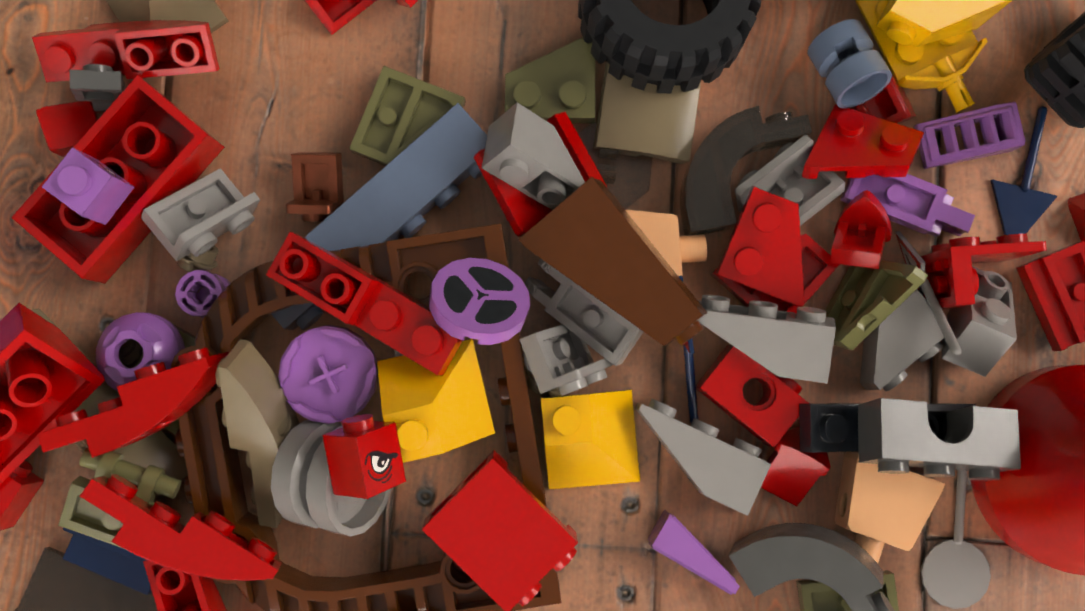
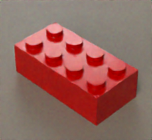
M137 75L73 147L99 160L135 187L109 222L104 225L80 216L42 188L53 171L11 218L79 277L106 284L151 232L141 219L143 210L194 183L225 147L161 92Z

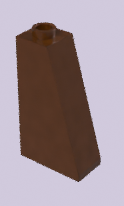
M593 177L588 179L518 239L529 251L663 346L675 339L682 346L704 329L699 320L708 314L707 311L601 180Z

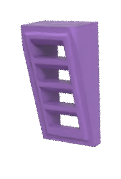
M1015 101L927 121L914 126L916 130L924 132L919 146L924 169L1008 153L1025 145V136ZM974 123H980L985 145L979 146ZM960 126L964 150L959 149L954 127ZM942 130L947 154L940 155L935 131Z
M664 510L647 539L650 546L730 595L732 593L736 594L740 587L736 583V579L673 514Z

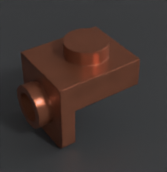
M330 152L291 154L294 200L286 203V213L301 214L303 221H323L344 203L341 153Z

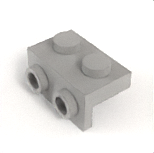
M804 135L795 143L790 142L781 147L775 154L774 159L760 170H753L742 178L735 189L738 211L741 213L751 187L754 186L798 203L801 226L845 191V182L834 171L819 172L817 179L802 177L804 165L814 147L813 140L808 135Z
M220 168L145 208L141 219L175 261H178L190 253L194 257L204 254L217 243L219 236L228 231L235 235L247 228L255 219L252 214L260 202V198L255 192L243 197Z
M564 325L539 331L519 339L524 350V363L533 374L540 394L557 387L561 396L607 378L605 368L612 366L605 358L594 362L587 344Z

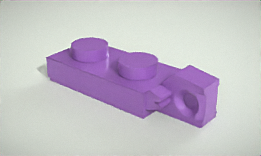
M907 174L906 177L869 175L865 178H849L840 201L849 203L861 192L868 190L872 192L885 208L890 221L922 234H930L936 237L940 235L941 230L957 236H961L965 232L968 233L975 217L971 213L951 206L954 197L946 194L947 189Z

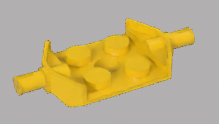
M855 0L900 87L913 90L937 88L939 92L945 89L956 113L975 104L963 82L964 77L962 74L968 70L988 42L986 37L978 42L973 31H969L918 47L911 44L903 45L890 39L886 31L876 26L889 0Z

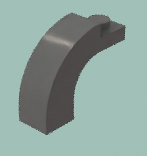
M806 523L772 525L757 530L736 541L730 551V559L754 597L789 580L809 579L834 589L847 602L852 611H894L883 592L874 593L883 588V570L861 546L834 530Z

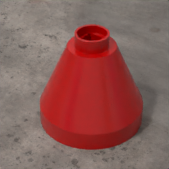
M1085 365L1051 366L1032 371L1015 379L1004 387L987 406L1018 410L1021 469L1000 472V480L970 479L974 497L982 515L992 530L1008 546L1040 564L1067 573L1085 575Z

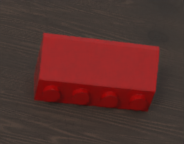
M18 303L0 321V484L40 446L38 433L57 428L56 417L74 412L105 381L103 374L58 327L21 303Z

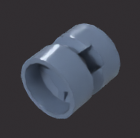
M856 19L841 21L821 32L812 41L807 52L820 76L826 78L825 85L839 108H850L865 103L880 93L892 78L890 69L879 51L872 50L874 44L861 22Z

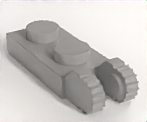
M540 258L538 265L561 284L555 292L541 280L528 277L524 284L529 294L546 307L544 310L612 365H621L643 334V331Z

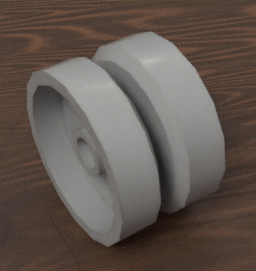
M304 420L291 429L283 440L272 466L271 492L275 508L285 520L315 529L321 528L350 537L365 533L377 522L386 507L391 489L369 499L334 495L322 435L342 428V424L338 422L327 424Z

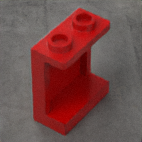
M493 450L425 518L421 530L504 611H510L517 603L522 607L525 606L537 595L542 587L539 581L552 568L558 572L573 559L577 552L574 547L578 544L576 531L570 525L565 526L507 469L508 463Z

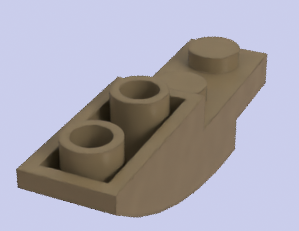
M240 339L229 354L220 360L216 370V384L218 387H221L224 406L222 423L227 427L230 448L247 451L246 464L248 468H251L253 480L251 499L252 503L256 504L259 525L277 528L283 517L275 508L271 492L272 466L279 446L290 430L300 423L295 411L286 401L288 399L284 395L283 388L281 389L279 379L266 360L250 341Z

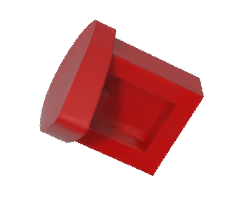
M868 190L861 192L841 212L834 229L835 238L831 250V263L879 269L885 242L891 240L892 228L885 208L872 192Z
M799 426L787 431L775 446L774 452L767 460L768 463H771V466L761 486L762 489L796 507L818 478L825 476L831 469L827 452L810 453L800 451Z

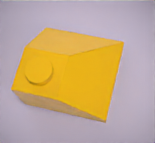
M889 0L876 26L886 31L887 36L893 41L903 45L911 44L918 47L976 30L1012 0Z
M473 339L462 341L443 376L434 374L404 355L377 361L383 421L396 423L403 463L443 454L495 434Z
M632 390L541 398L549 489L640 482Z

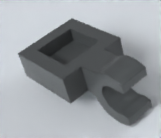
M88 64L83 66V70H69L70 90L76 101H92L94 111L105 112L126 88L121 71H113V68L107 65Z

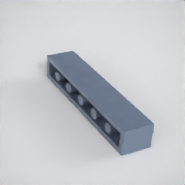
M457 103L304 238L328 251L397 240L402 235L404 238L412 237L426 224L427 221L423 218L424 215L436 205L440 209L449 205L461 192L457 186L470 175L474 179L482 175L474 160V155L479 150L485 149L487 134L462 106ZM313 303L294 305L271 315L284 329L295 330L299 326L302 330H305L314 324L324 312Z

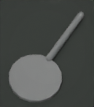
M957 470L954 538L942 540L932 546L924 556L920 569L922 585L928 595L940 605L952 609L968 608L980 601L987 592L991 579L989 563L983 552L972 543L963 541L967 471Z

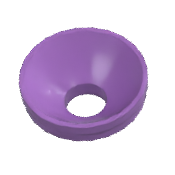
M136 312L121 316L105 328L96 347V363L98 370L105 378V382L111 388L118 391L117 386L136 380L134 371L160 362L165 363L166 370L171 369L174 356L184 349L185 346L178 329L170 321L156 314ZM133 339L142 346L144 355L140 364L130 369L121 363L119 350L126 341Z

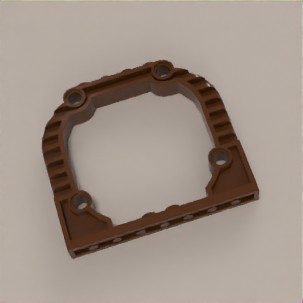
M501 223L330 251L429 307L430 295L424 299L414 297L408 288V281L416 272L422 271L431 278V281H433L441 268L452 261L466 258L489 259L509 268ZM273 261L259 265L235 279L220 293L200 324L195 345L179 351L174 356L171 368L180 366L177 356L207 347L210 356L230 352L240 339L244 340L269 315L294 305L311 302L266 275ZM518 332L508 341L501 342L506 377L498 378V388L501 405H511L513 424L505 425L509 453L518 452L523 485L547 508L523 352L519 340L520 333ZM215 384L196 405L178 418L180 429L176 433V446L179 455L185 457L188 472L184 480L186 500L189 504H193L195 514L200 511L207 516L210 510L217 512L235 524L236 527L232 532L249 542L252 537L258 538L278 552L277 541L272 528L259 525L258 516L248 512L238 450L230 448L227 427L222 423L224 406L221 387ZM445 552L441 561L349 577L311 576L283 563L279 559V553H277L274 559L282 564L273 579L240 581L212 578L222 584L236 582L237 587L251 604L256 603L264 611H504L465 572L459 571L454 566L453 560ZM552 568L539 581L542 587L537 595L525 606L522 607L517 603L510 611L562 603L558 573Z

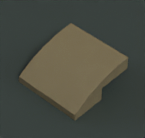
M606 61L593 148L633 158L644 155L678 164L690 162L701 81L697 89L686 92L681 91L680 85H674L671 94L657 93V85L646 83L643 91L631 87L632 78L623 75L621 80H618L609 74L610 64Z

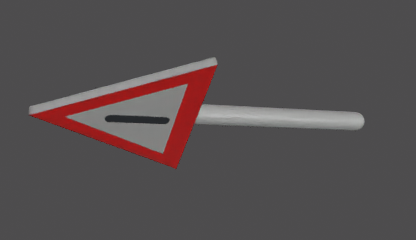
M900 231L895 232L905 264L915 265L925 273V261ZM926 279L918 290L922 295L924 293L951 353L958 356L962 350L928 279Z

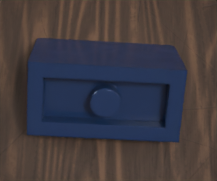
M63 527L64 531L73 534L62 559L145 595L152 593L143 561L146 559L121 547Z

